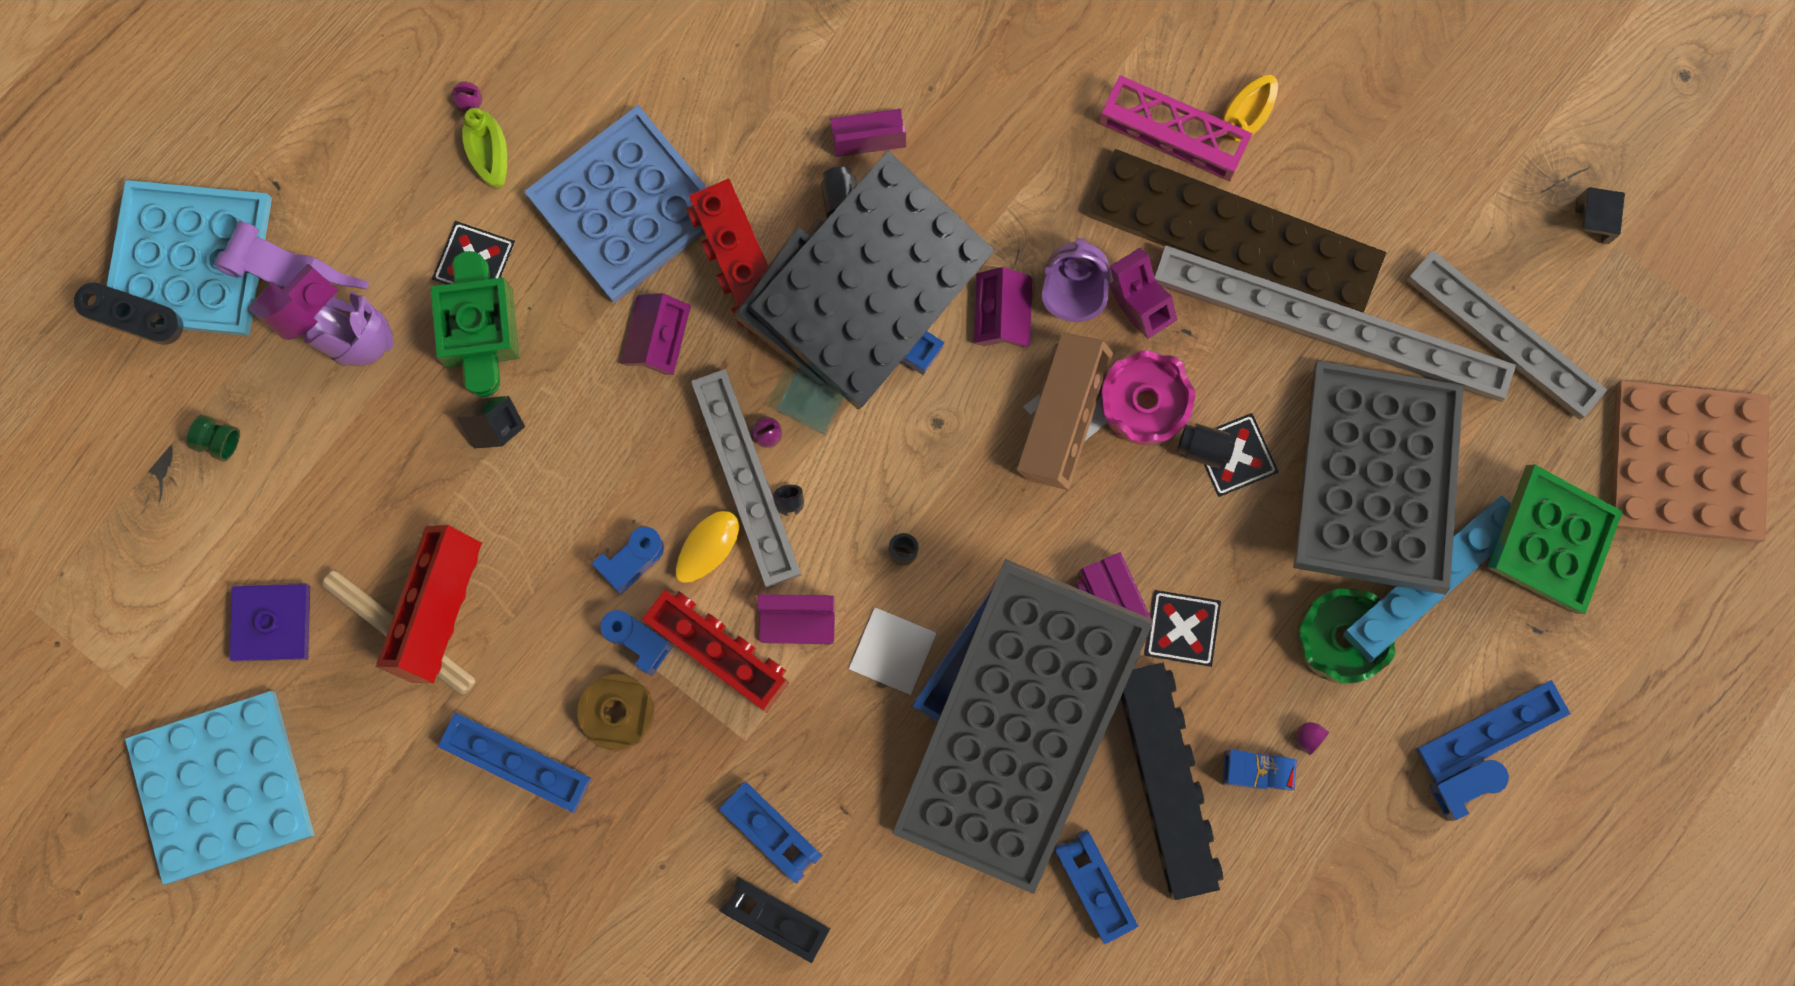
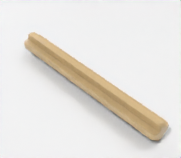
M331 571L324 578L322 586L386 636L394 615L339 572ZM443 656L442 668L437 676L459 694H467L475 684V678L447 656Z

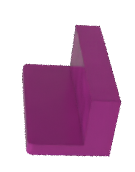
M901 109L830 118L836 157L906 147V130L903 125Z
M1006 267L976 273L974 344L988 346L1007 342L1020 347L1030 346L1031 276Z
M664 293L638 295L620 363L626 366H645L664 375H674L691 305Z
M758 594V611L760 612L759 640L761 643L826 645L834 643V596Z

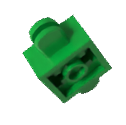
M465 251L457 255L453 260L454 284L430 287L437 359L447 369L462 367L464 386L473 395L488 397L496 393L500 387L499 362L520 359L514 295L512 287L504 277L490 279L489 265L481 254L474 251Z

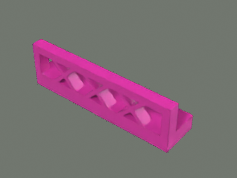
M1119 75L1101 113L1099 123L1229 182L1253 134ZM1123 87L1136 93L1141 105L1126 109L1115 104ZM1145 98L1150 99L1152 101L1146 103ZM1159 105L1166 106L1170 109L1174 120L1163 124L1155 122L1149 109ZM1143 111L1145 117L1142 116V115H1139V114H1137V113ZM1178 112L1185 116L1179 118ZM1193 119L1203 123L1207 135L1196 139L1186 135L1182 123ZM1176 126L1178 131L1171 129V127ZM1211 127L1218 129V131L1212 132ZM1229 134L1240 139L1241 142L1235 155L1232 156L1219 150L1215 138ZM1210 141L1211 146L1203 142Z

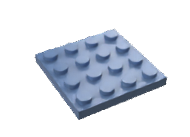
M639 105L524 191L529 200L614 304L705 234L701 226L694 228L686 207L692 205L689 195L707 187Z

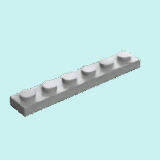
M1432 250L1406 280L1505 361L1515 364V369L1577 419L1581 420L1607 391L1606 388L1435 251Z
M726 369L691 381L766 588L802 576Z

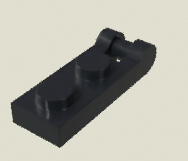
M737 876L732 884V887L735 888L728 901H723L719 911L804 960L813 963L831 928L742 877ZM748 896L757 901L751 914L741 909Z

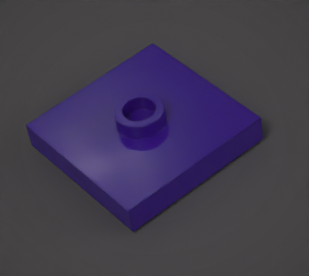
M310 585L232 586L230 661L308 660Z

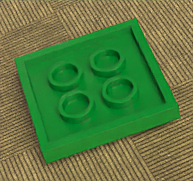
M1535 464L1526 465L1487 568L1575 614H1586L1623 511Z

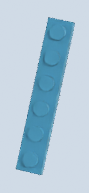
M1501 495L1453 537L1450 590L1446 595L1397 586L1348 628L1343 636L1371 663L1492 556L1511 503Z

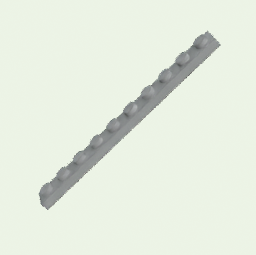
M1165 246L1154 276L1161 286L1438 381L1464 385L1465 390L1500 402L1506 399L1516 367L1515 364L1169 246Z

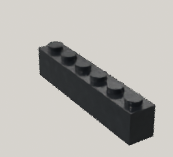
M1163 662L1133 669L1121 695V700L1169 897L1171 900H1179L1220 890L1218 881L1223 880V872L1218 857L1212 858L1209 843L1214 842L1213 831L1209 820H1203L1199 805L1204 804V795L1199 781L1193 782L1190 767L1195 766L1193 751L1190 744L1184 745L1181 730L1186 729V724L1181 707L1175 708L1172 693L1176 692L1174 675L1172 670L1166 671Z

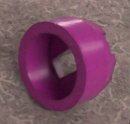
M463 81L453 87L452 101L458 110L466 113L471 108H479L481 106L482 94L476 85ZM461 92H474V96H473V95H469V94H460V93H461Z
M763 417L755 422L752 434L758 445L764 448H771L780 442L782 429L779 422L774 418ZM774 424V429L759 437L757 432Z
M1307 722L1298 728L1296 740L1299 747L1308 755H1311L1324 741L1329 732L1318 723Z

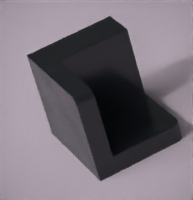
M1588 187L1576 199L1575 212L1583 214L1582 230L1602 234L1601 243L1610 244L1621 234L1625 193Z
M509 396L481 398L457 417L471 446L475 449L502 447L525 428Z

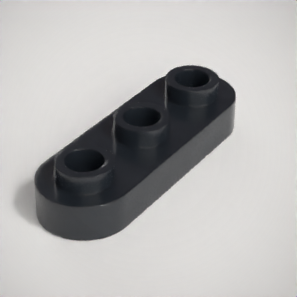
M87 283L80 287L75 294L74 306L76 311L86 319L160 345H168L175 342L183 332V321L180 315L169 307L99 283ZM96 295L95 303L88 305L90 297ZM126 307H130L129 314L125 317H122L121 313L123 309ZM164 318L163 326L156 329V322Z

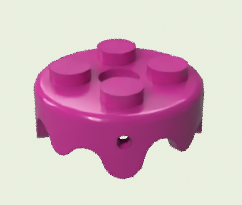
M1143 350L1123 360H1118L1111 367L1101 390L1100 405L1107 424L1118 436L1138 445H1155L1173 438L1186 425L1192 414L1195 389L1186 375L1185 366L1177 357ZM1142 391L1153 393L1157 400L1156 406L1151 409L1140 407L1136 400L1137 394Z

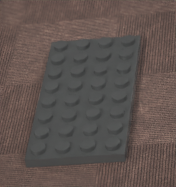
M1005 559L892 834L1034 894L1153 625V619Z

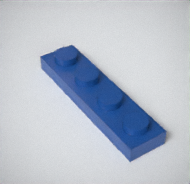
M1549 680L1415 750L1433 783H1439L1571 713L1553 681Z
M454 713L438 745L439 748L572 813L576 812L592 780L591 777L459 713Z

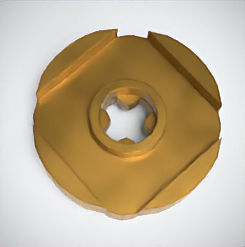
M608 674L593 682L591 686H588L583 691L577 706L578 723L585 735L595 745L608 750H624L639 744L650 731L655 714L654 703L649 690L636 679L624 674ZM615 701H620L621 708L626 710L625 717H620L618 723H612V716L606 714L607 707H614Z

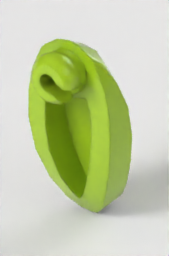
M471 108L464 115L462 129L464 149L478 176L487 185L500 189L504 186L507 174V147L503 131L488 112L478 108Z

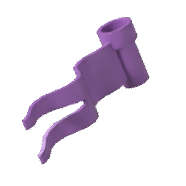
M238 221L225 251L219 253L213 265L217 270L229 276L242 278L246 271L268 283L274 282L282 288H285L307 264H310L331 283L367 289L369 282L342 274L316 258L288 252L257 237L259 230L243 221ZM335 296L326 304L339 311L347 313L356 312L351 304Z

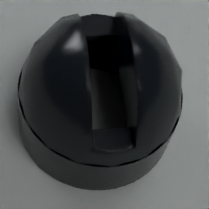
M784 485L774 491V502L779 513L788 516V513L795 512V515H797L803 509L804 495L800 486Z
M907 533L897 534L890 540L889 556L894 563L906 566L917 558L919 545L912 535ZM894 549L912 555L907 556L903 554L894 553Z

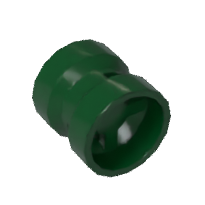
M200 415L193 421L186 440L189 449L197 452H210L212 458L224 462L230 459L235 452L240 438V430L229 424L220 426L214 418Z

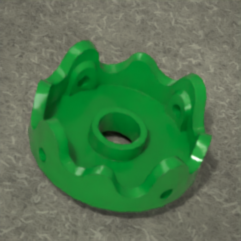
M1335 589L1317 598L1303 613L1298 625L1297 639L1299 650L1306 664L1321 678L1338 684L1359 683L1375 676L1393 660L1396 653L1395 641L1370 663L1353 645L1345 648L1340 646L1335 639V633L1339 627L1350 628L1379 602V598L1374 593L1366 590Z

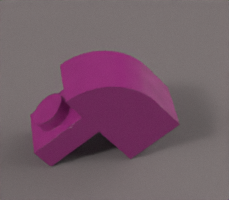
M1142 248L1136 249L1110 266L1114 281L1110 282L1109 286L1118 305L1130 322L1147 339L1178 320L1172 296L1155 280L1149 255Z
M307 264L283 290L272 282L247 309L282 339L291 340L305 334L318 323L314 316L339 290L310 264Z

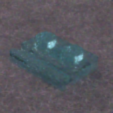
M798 368L777 407V411L825 435L844 397L826 381L819 384Z

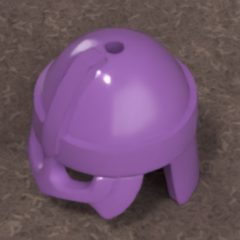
M1076 238V242L1066 243L1058 247L1049 257L1045 268L1042 301L1046 309L1054 316L1071 322L1087 321L1101 314L1107 305L1108 286L1110 283V265L1105 254L1097 247L1086 243L1085 238Z
M354 292L350 293V301L356 312L350 313L349 317L325 305L314 316L318 323L305 333L304 342L330 356L336 363L342 366L370 365L379 360L385 351H389L393 347V333L387 319L380 311L374 309L363 295H357Z

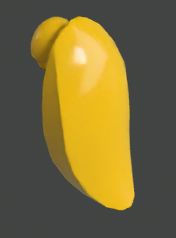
M1265 75L1246 84L1232 97L1225 109L1222 120L1253 133L1252 136L1256 134L1267 122L1273 110L1278 90L1277 79L1272 75ZM1225 134V136L1232 141H1241L1236 137H1233L1229 134Z
M727 511L716 512L701 521L691 531L677 561L676 577L679 581L687 583L698 580L715 570L725 560L732 550L739 532V522L734 514Z

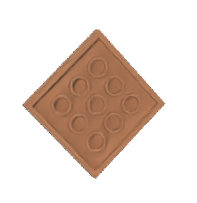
M1622 380L1616 384L1611 505L1623 511L1617 528L1756 543L1765 541L1770 395Z

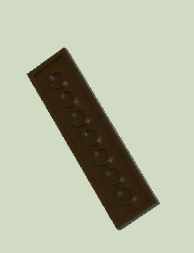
M1115 149L1088 214L1089 218L1164 247L1169 246L1363 313L1387 253L1118 149Z

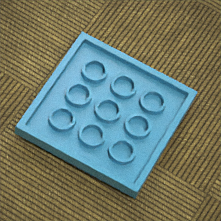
M125 180L107 286L169 307L182 318L183 330L250 337L253 313L247 308L256 300L259 277L245 271L242 278H235L217 270L213 265L219 253L225 251L238 221L253 225L259 230L257 237L266 239L272 197L268 193ZM126 307L123 309L121 313L122 317H125L129 314L130 307ZM161 318L156 322V328H160L163 326L164 318Z
M269 691L125 738L163 885L184 880L315 836L276 692Z

